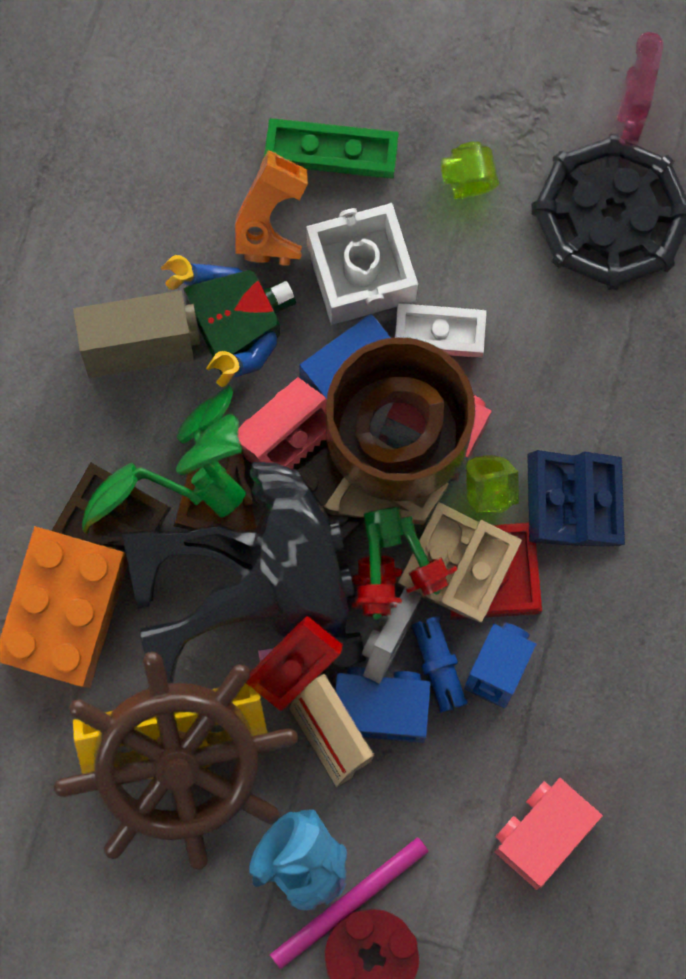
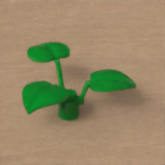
M228 385L215 396L197 406L184 420L178 430L177 439L180 443L184 444L192 438L196 442V445L181 458L176 467V472L181 476L199 469L191 480V483L195 486L194 490L188 489L145 468L137 469L133 463H130L110 475L96 489L84 512L83 532L88 536L90 526L120 505L131 493L137 481L141 479H148L189 498L195 505L203 500L220 518L234 511L244 499L246 491L218 462L220 459L242 452L238 438V419L233 414L222 418L231 402L233 388Z

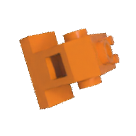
M270 150L267 151L260 165V170L236 215V254H244L245 260L260 263L270 262L271 257H279V264L285 266L290 265L291 258H301L302 246L279 235L270 223V216L272 210L279 202L288 198H296L300 201L308 185L307 169ZM259 227L262 231L252 232L250 228Z

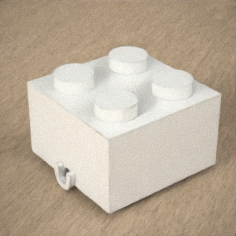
M392 203L357 212L355 208H350L342 211L339 214V218L306 226L307 248L331 325L398 307V303L410 304L416 302L418 282ZM353 214L352 217L346 218L347 215Z

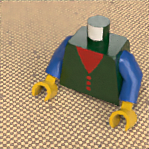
M172 256L161 267L162 270H171L176 274L165 282L166 287L170 290H175L182 283L188 285L183 288L185 302L187 305L194 304L197 327L212 356V360L206 369L210 371L216 368L221 374L217 384L220 387H225L232 377H239L259 371L275 349L277 338L280 336V324L275 313L296 304L294 294L288 282L284 280L263 290L253 270L242 271L240 268L195 264L190 263L183 256Z

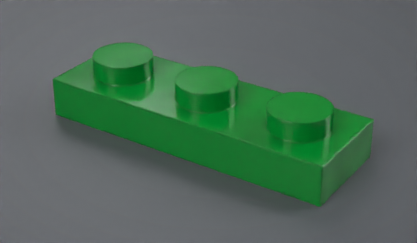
M269 118L264 157L267 151L270 150L307 170L394 179L399 132Z

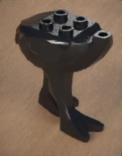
M253 462L250 470V475L255 481L252 493L255 500L264 509L257 529L237 531L221 524H215L189 532H123L122 536L138 609L149 607L151 601H153L155 579L160 565L168 556L187 554L210 556L228 565L243 576L236 582L215 588L196 611L182 620L140 629L144 655L149 652H157L161 655L168 684L174 681L177 662L187 642L221 626L267 617L275 632L282 638H285L308 616L343 644L340 655L331 664L347 667L366 661V656L362 655L364 647L360 632H345L349 613L347 600L356 597L349 566L339 567L336 554L345 552L338 520L329 522L326 510L297 470L275 462Z

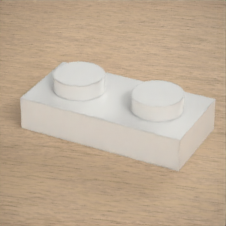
M398 303L395 337H407L426 341L451 356L482 358L487 310Z

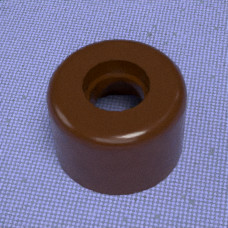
M394 337L367 344L344 361L334 375L327 394L326 439L329 453L335 466L349 483L365 494L389 501H408L435 492L444 486L462 465L474 426L475 400L471 384L465 372L449 354L426 341L407 337ZM393 402L406 403L415 407L423 415L426 423L424 433L416 442L397 449L382 448L374 442L370 433V422L374 414L382 406Z

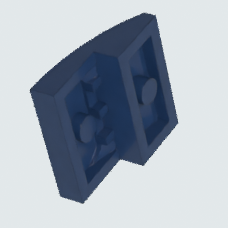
M541 450L527 454L529 542L570 546L625 545L622 457L592 452H583L574 456Z

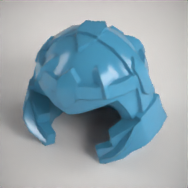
M314 809L288 812L279 818L260 840L254 850L249 865V873L252 876L255 887L275 881L279 888L287 895V900L290 901L291 906L299 910H315L319 904L325 903L328 905L336 897L340 896L346 885L345 862L347 859V849L330 835Z

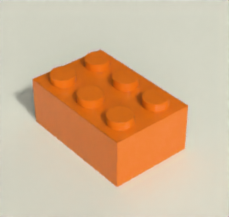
M34 526L0 636V663L80 687L91 688L128 566L126 553Z

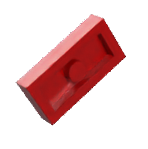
M306 616L250 672V677L246 684L282 711L340 655L343 644Z

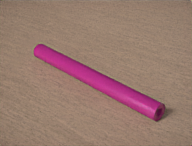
M418 837L415 838L269 955L280 970L429 852L426 846Z

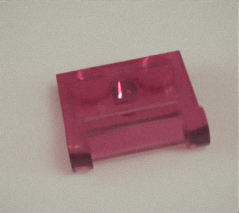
M646 32L639 37L635 47L637 54L635 64L629 68L625 78L626 89L624 96H622L617 117L618 122L624 123L621 139L639 141L651 108L663 51V40L654 32Z

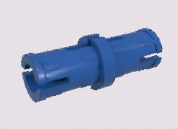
M435 616L426 619L431 638L428 635L425 622L419 621L412 624V630H414L425 662L421 667L424 675L429 674L440 707V713L453 710L448 691L451 693L455 707L459 708L469 704L465 698L454 666L458 664L455 654H450L440 624V617Z

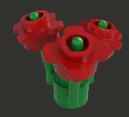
M400 506L363 513L369 541V556L358 560V575L351 577L352 583L364 584L357 587L358 599H356V602L351 603L352 609H363V616L379 620L381 617L391 615V609L397 608L398 604H402V598L395 597V586L391 585L396 583V577L402 576V570L395 568L394 558L381 556V548L402 544L400 535L405 534L419 564V567L408 572L413 585L406 588L407 594L421 589L424 596L431 593L438 595L441 593L442 588L449 585L446 576L458 570L457 567L453 566L447 569L442 557L430 562L428 561L415 533L412 516L401 518Z

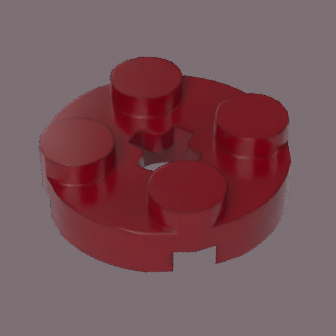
M379 909L353 912L335 926L328 938L324 957L328 977L330 979H415L420 959L417 939L407 924L390 912ZM372 944H377L381 947L380 955L386 958L383 967L375 965L372 971H366L363 969L364 960L358 957L359 950L361 948L369 950Z

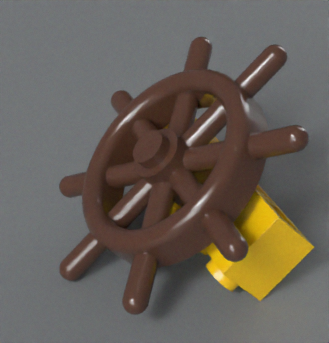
M149 652L143 659L149 688L134 694L122 702L114 711L106 713L83 700H75L70 704L69 712L75 718L73 720L74 743L82 774L58 779L54 784V792L59 797H68L95 790L99 791L108 810L121 822L104 846V853L108 858L116 859L120 857L134 836L140 833L162 840L184 839L189 863L194 869L199 870L203 869L208 863L203 835L227 823L240 809L268 824H273L279 819L280 812L276 806L251 793L257 777V755L292 747L297 743L298 735L291 728L267 733L260 696L246 684L250 677V671L247 666L243 664L235 665L219 688L215 689L187 683L168 684L161 655L157 652ZM218 724L225 729L222 732H211L213 727ZM125 745L133 751L124 753L118 751V749ZM236 759L234 771L229 781L206 768L212 764ZM152 779L138 800L129 795L122 787V784ZM196 784L215 796L205 803L196 806L191 786ZM172 790L177 810L155 809L166 792Z

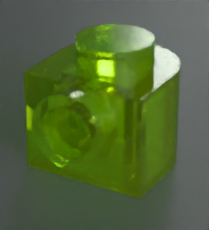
M472 141L461 144L451 150L450 157L441 158L444 184H451L454 199L482 195L494 190L499 185L492 149L488 146H482L480 142Z
M483 455L471 459L466 464L468 503L476 513H502L508 510L511 505L519 504V472L509 460L500 456Z

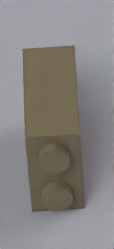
M182 290L73 308L79 349L89 378L194 361L192 346L200 345L194 304L184 305Z

